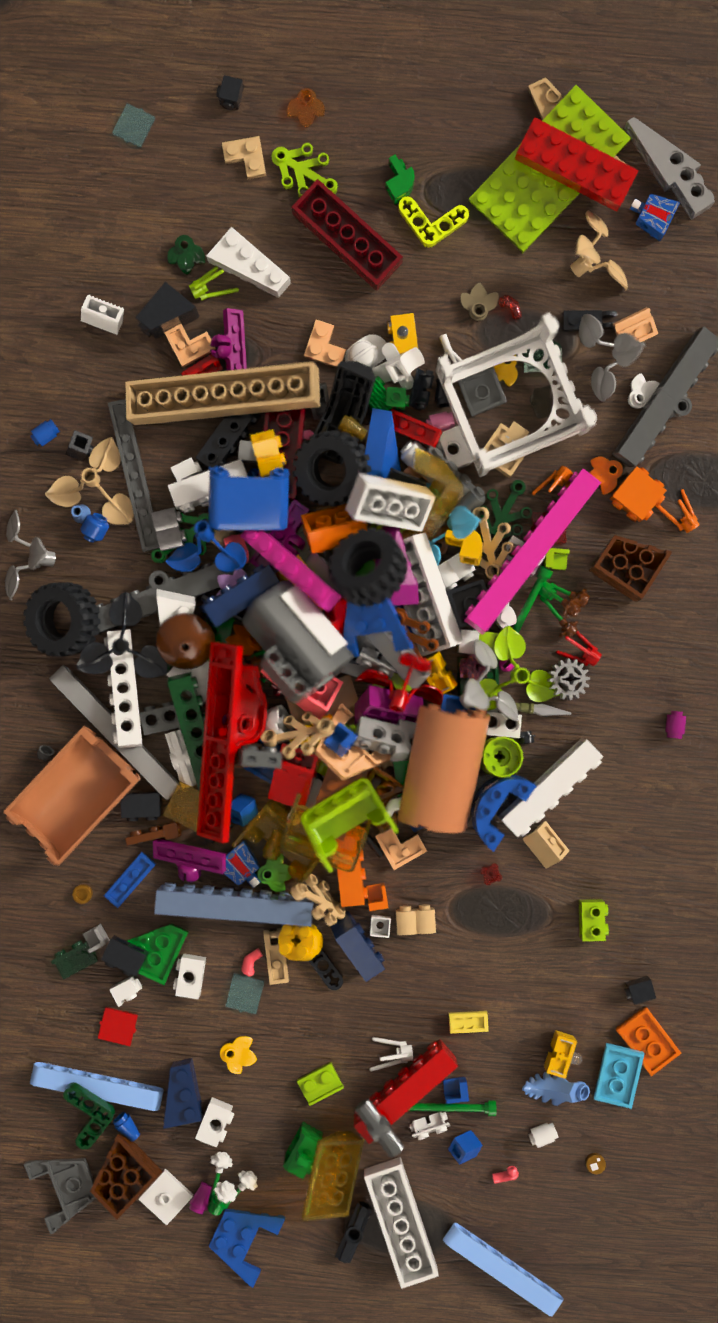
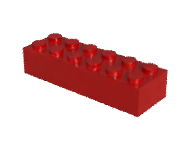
M534 117L515 156V160L616 212L619 210L639 171Z
M441 1039L438 1042L433 1041L423 1055L421 1053L418 1054L409 1067L405 1066L399 1071L398 1077L387 1081L382 1091L379 1093L375 1092L369 1098L380 1115H384L391 1125L458 1067L456 1056ZM354 1111L355 1129L368 1144L372 1143L374 1139L369 1134L367 1126L356 1111Z

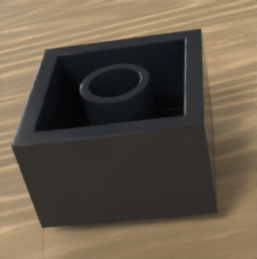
M483 579L447 591L459 628L469 625L464 621L467 618L466 611L471 605H477L479 602L477 597L483 590L487 592Z

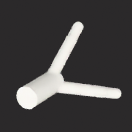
M447 334L441 335L440 340L445 351L444 356L448 358L449 354L453 363L461 361L462 359L452 350Z

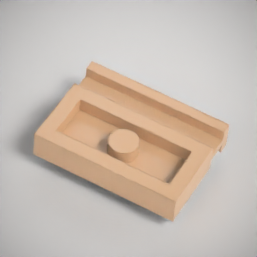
M648 307L613 323L617 336L620 333H629L641 342L658 334L653 316H651L650 308Z

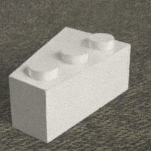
M157 589L160 626L171 616L181 613L193 614L195 597Z

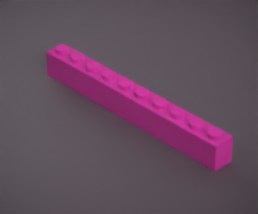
M582 469L579 473L574 472L569 479L571 484L568 488L564 486L557 494L560 497L557 502L552 501L546 508L548 511L547 515L539 517L535 523L536 529L533 532L529 530L523 538L526 542L522 547L518 545L512 552L514 556L512 560H506L501 566L502 573L499 576L494 575L488 583L491 586L488 591L483 590L477 597V600H479L477 605H471L466 611L467 618L464 621L483 635L601 484L598 479L585 469Z

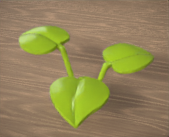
M511 626L504 627L494 642L496 657L501 661L509 659L515 667L511 671V679L499 685L493 679L481 680L479 684L487 697L497 696L498 692L503 691L500 688L506 685L513 684L514 682L522 684L527 682L529 684L526 686V693L532 701L544 702L559 696L560 694L554 695L555 689H549L552 682H548L547 679L552 678V676L546 671L535 670L530 675L527 669L520 668L519 664H516L513 658H520L524 654L526 644L523 637ZM489 701L487 711L496 709L497 701Z

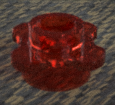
M495 863L489 867H482L480 870L486 885L502 880V875L498 871L499 867Z

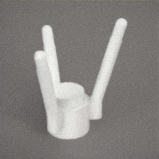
M372 1038V1041L400 1046V1048H396V1055L380 1057V1061H394L369 1068L370 1071L413 1061L412 1045H407L406 1041L399 1042Z

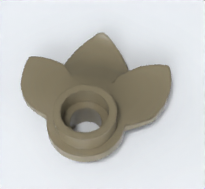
M477 283L473 287L471 294L461 293L463 308L468 310L471 318L476 321L484 320L488 312L496 308L499 300L498 292L487 295L481 283ZM480 309L482 314H476L475 310Z

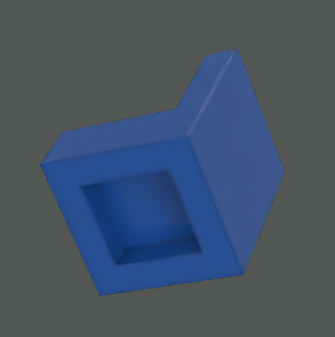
M339 722L335 727V731L325 740L324 744L342 758L353 746L358 736Z
M239 794L231 802L230 821L244 827L258 815L256 801L252 797Z
M466 1077L443 1080L446 1104L469 1101Z
M470 1130L455 1137L448 1150L460 1165L475 1158L483 1145Z

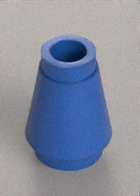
M122 1112L114 1119V1128L131 1142L140 1136L130 1114Z

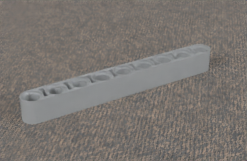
M328 550L322 553H311L306 559L307 566L339 593L328 573L330 556L333 555ZM391 631L367 634L366 636L405 681L409 667L402 665L399 662V657L403 653H411L416 656L417 654L412 649L394 651ZM413 668L407 685L414 689L418 688L430 676V671L423 672Z
M62 665L49 678L166 800H169L181 788V784L143 745L119 749L118 744H114L113 732H117L116 724L112 725L110 710L68 667ZM122 724L121 729L128 732L129 730Z

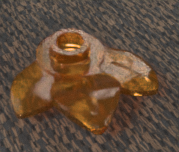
M309 88L302 89L298 93L297 98L292 99L287 107V116H298L300 123L306 128L314 122L315 115L324 116L325 114L323 102L317 99L315 92ZM305 97H309V98H310V100L307 101V102L304 101L303 99H304Z

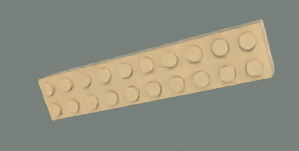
M314 362L126 382V419L133 425L320 407L319 369Z

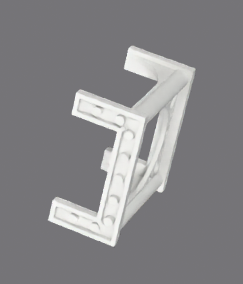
M550 313L543 315L535 328L515 339L451 365L447 356L441 357L438 360L436 373L479 477L487 475L494 468L577 434L579 436L584 435L596 424L597 418L594 410H590L589 406L582 407L580 399L575 397V386L571 380H568L566 375L568 373L567 367L564 362L561 363L559 358L561 355L560 350L552 341L558 332L559 326L556 318H552ZM530 349L528 357L525 358L522 353H527L526 350ZM537 349H542L544 352L543 359L539 362L534 361V352ZM546 360H548L547 365L550 366V369H545L543 366ZM508 361L525 362L536 367L549 381L553 393L552 411L546 423L536 432L486 453L485 448L479 450L452 383ZM556 380L557 385H553L552 381ZM563 397L562 401L566 404H559L558 398ZM561 408L567 410L569 417L567 419L559 418L556 415V410ZM555 420L557 423L552 427L551 421Z

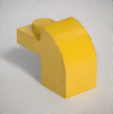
M447 530L445 542L447 545L461 548L459 554L460 562L479 567L483 550L482 540L477 531L474 530L464 539H457L451 530Z

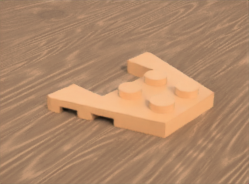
M340 704L332 721L335 726L339 722L345 726L353 719L354 714L343 704ZM329 736L322 738L315 751V754L342 780L389 762L391 758L390 754H381L378 751L369 754L366 750L357 746H352L341 758L324 744Z

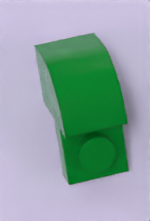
M395 154L389 158L388 162L395 177L385 182V189L396 205L402 198L408 197L411 194L415 175L412 167L405 170L406 166L401 158L398 159Z

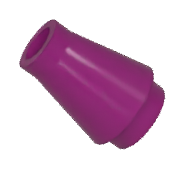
M201 1182L200 1187L189 1202L190 1210L198 1214H203L207 1210L211 1185Z

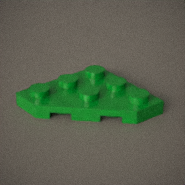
M171 923L126 940L149 951L138 974L165 985L189 931Z

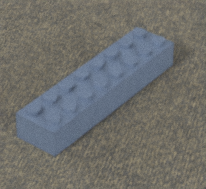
M165 882V885H161L156 890L155 914L311 926L314 902L307 898L297 901L291 895V892L281 891L280 894H272L270 890H260V893L253 892V889L248 888L234 891L232 887H222V890L214 889V886L204 885L203 888H195L194 884H184V887L176 886V883Z

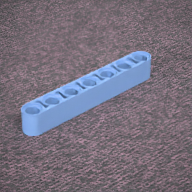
M43 1062L34 1063L30 1084L33 1086L61 1092L65 1091L69 1083H78L105 1101L151 1111L160 1110L164 1089L153 1085Z
M454 1223L443 1238V1241L450 1248L547 1315L552 1317L564 1299L558 1292L458 1223Z

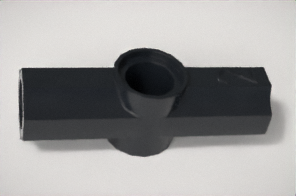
M357 1201L351 1218L346 1224L345 1232L335 1254V1257L341 1262L351 1263L356 1248L362 1240L364 1229L373 1210V1207L364 1201ZM352 1229H356L359 1232L353 1235L349 1231Z

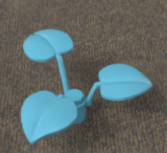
M427 483L426 486L436 497L428 516H433L435 513L448 516L450 518L447 520V525L454 537L464 539L469 536L480 522V519L463 506H456L451 513L441 511L439 508L443 505L442 495L437 488ZM446 533L432 539L431 542L429 540L437 566L441 561V552L439 547L435 545V542L444 538Z

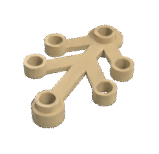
M477 507L473 510L472 514L480 519L479 524L484 543L482 542V550L487 554L488 561L481 558L479 566L485 569L486 576L491 580L494 575L499 576L502 573L500 568L508 554L515 550V545L513 542L503 543L502 551L496 559L495 551L504 535L510 532L511 527L508 523H500L497 527L498 531L492 540L487 522L489 511L485 507ZM481 511L484 512L483 518L480 516ZM503 525L506 527L505 532L502 531ZM507 544L511 547L510 551L506 549ZM494 567L497 568V574L493 572Z
M305 712L302 715L304 724H312L315 727L308 728L296 721L292 715L284 718L283 723L286 728H294L295 731L276 734L274 730H266L262 733L261 740L265 746L271 748L276 746L277 742L294 739L288 746L282 749L284 757L291 759L295 756L294 750L308 736L313 735L308 742L301 745L303 754L311 755L314 752L313 746L322 737L330 736L335 731L336 726L328 718L319 720L313 716L312 712Z
M314 874L305 877L307 885L314 893L310 892L304 883H297L291 887V894L297 901L307 898L319 904V906L312 909V915L315 919L319 920L324 916L327 925L332 926L338 919L345 918V907H341V903L333 899L328 892L330 886L325 880L316 885L318 880ZM326 909H328L329 914L325 915L324 913Z

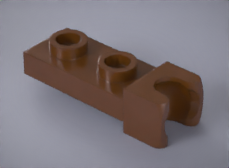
M175 821L164 824L161 829L160 825L148 828L149 831L141 833V830L132 831L125 840L128 846L165 837L166 840L174 839L182 834L179 822Z

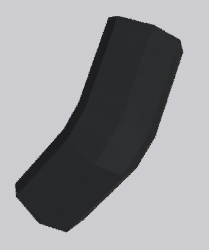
M341 361L338 364L329 402L314 434L337 430L349 433L350 437L357 436L365 418L376 379L369 366L358 361ZM327 450L321 455V457L333 463L342 465L344 462L341 455L334 450Z

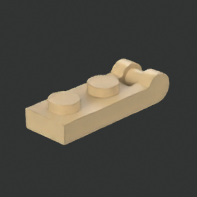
M277 928V931L263 930L270 985L289 983L287 959L284 955L280 954L278 944H271V939L279 938L282 928Z

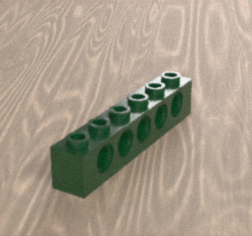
M187 672L169 677L167 683L197 787L200 791L203 752L198 751L197 747L203 745L205 713H203L201 706H204L202 696L198 695L196 688H199L196 676L193 677L192 672ZM183 691H189L192 694V696L190 698H184L181 695V693ZM193 709L197 714L189 716L186 711ZM198 727L202 730V733L194 734L192 729Z

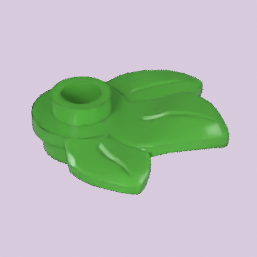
M276 853L268 857L266 864L257 871V877L261 883L268 884L269 888L275 892L285 891L284 881L291 879L295 873L291 866L283 864V853ZM266 871L270 872L269 878L264 877Z

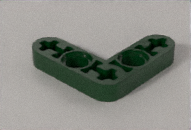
M72 1082L66 1086L63 1097L67 1102L91 1116L79 1131L75 1140L76 1145L80 1149L86 1150L95 1143L114 1117L115 1109L111 1104L80 1084ZM91 1100L94 1106H87L84 1101ZM96 1123L100 1126V1129H93L90 1124ZM89 1134V1138L84 1141L83 1139Z

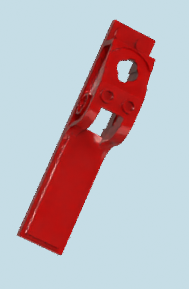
M211 642L196 835L220 843H227L230 828L235 755L241 746L255 743L261 738L266 727L267 701L265 693L262 691L258 666L242 663L243 646ZM246 685L252 688L253 693L247 689ZM224 715L227 717L225 724L222 723Z

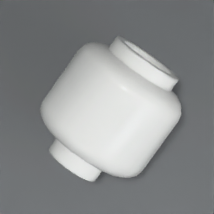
M409 441L400 451L402 453L401 460L408 467L410 466L414 469V460L426 449L417 441Z

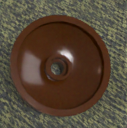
M181 613L171 616L160 626L156 644L160 656L169 665L178 669H194L209 660L210 644L215 642V635L212 627L203 618L195 614ZM183 644H188L189 647H188V648H183L182 645H183Z

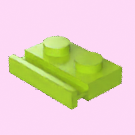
M331 1062L297 1079V1083L309 1106L344 1089Z

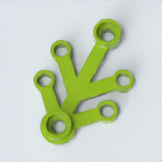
M304 143L301 148L289 151L284 147H278L272 152V161L276 166L280 167L282 186L285 189H290L293 186V179L288 173L287 166L295 171L299 187V197L302 196L301 190L305 189L307 191L309 189L305 184L304 176L314 182L319 179L325 186L328 183H332L333 187L328 189L336 194L338 186L334 179H325L308 169L316 166H327L329 164L328 154L320 153L317 158L301 162L292 159L303 155L306 157L311 156L313 147L310 143ZM306 147L311 149L309 152L304 151ZM284 154V158L279 159L278 155ZM325 157L327 161L321 162L320 159ZM290 180L291 183L289 185L284 184V181Z

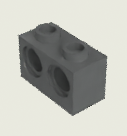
M173 701L163 703V707L155 709V706L146 707L144 712L139 713L144 735L180 727ZM169 710L175 712L176 716L173 721H169L166 717V713ZM151 714L157 718L155 725L148 723V716Z

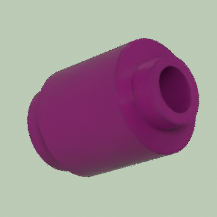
M671 711V714H667L665 732H667V737L682 739L683 734H685L686 716H683V712Z

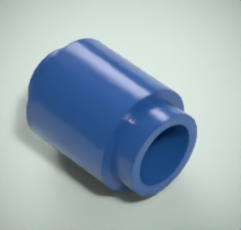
M50 419L49 421L45 420L31 430L33 435L30 437L37 446L41 444L43 447L57 437L60 431Z

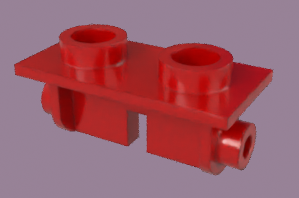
M210 354L181 374L184 376L220 372L223 368L218 359Z

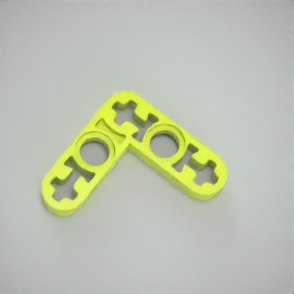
M404 197L399 202L400 214L420 242L426 247H432L464 225L469 217L468 209L465 206L458 205L431 224L413 198ZM404 203H406L407 205L411 204L410 210L413 214L410 218V211L407 208L403 209ZM457 212L460 214L464 213L463 219L457 218L454 222L456 225H454L452 220L456 218ZM417 217L423 219L424 222L420 227L413 224V220ZM442 222H448L450 229L442 231L439 225ZM425 228L429 236L433 235V241H430L429 239L425 240L426 234L423 231Z

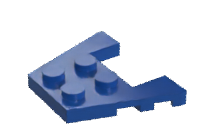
M390 599L383 600L381 604L374 603L373 606H366L365 604L363 606H356L347 602L343 638L348 643L346 647L354 657L360 655L357 636L391 631L394 651L414 648L412 641H409L404 626L401 625L397 617L398 614Z
M225 1209L209 1243V1247L253 1288L261 1269L245 1262L244 1258L258 1228L261 1227L278 1235L285 1221V1216H271L267 1213L254 1214L250 1213V1211Z

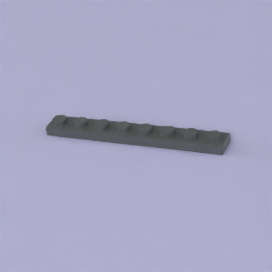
M126 399L109 402L108 407L142 551H152L160 547L151 513L154 510L134 426L126 419Z

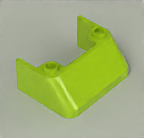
M365 778L353 782L308 809L301 816V823L317 855L329 872H332L333 869L327 857L337 850L338 844L335 839L369 819L373 825H381L388 821L394 832H398L397 827L371 783Z

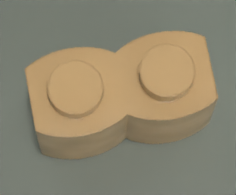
M419 905V908L411 909V906H400L398 910H395L397 935L436 933L435 909L430 907V905Z

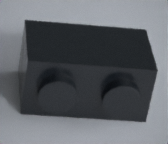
M159 792L127 793L121 800V818H127V821H138V817H146V820H158L157 817L162 815V795Z
M114 935L101 960L105 962L106 966L110 968L117 967L122 970L123 974L132 977L133 975L137 976L149 951Z

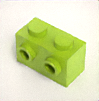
M602 899L579 900V938L582 941H606V935L609 934L608 924H605V916H608V905Z

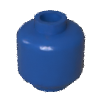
M99 513L87 515L81 526L84 539L92 543L94 541H102L109 529L107 518Z

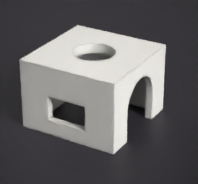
M371 915L370 936L389 938L391 916ZM378 922L384 923V927L382 929L377 928L376 925Z

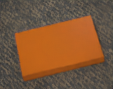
M646 1006L616 1028V1031L630 1049L644 1052L642 1065L650 1076H653L682 1054Z

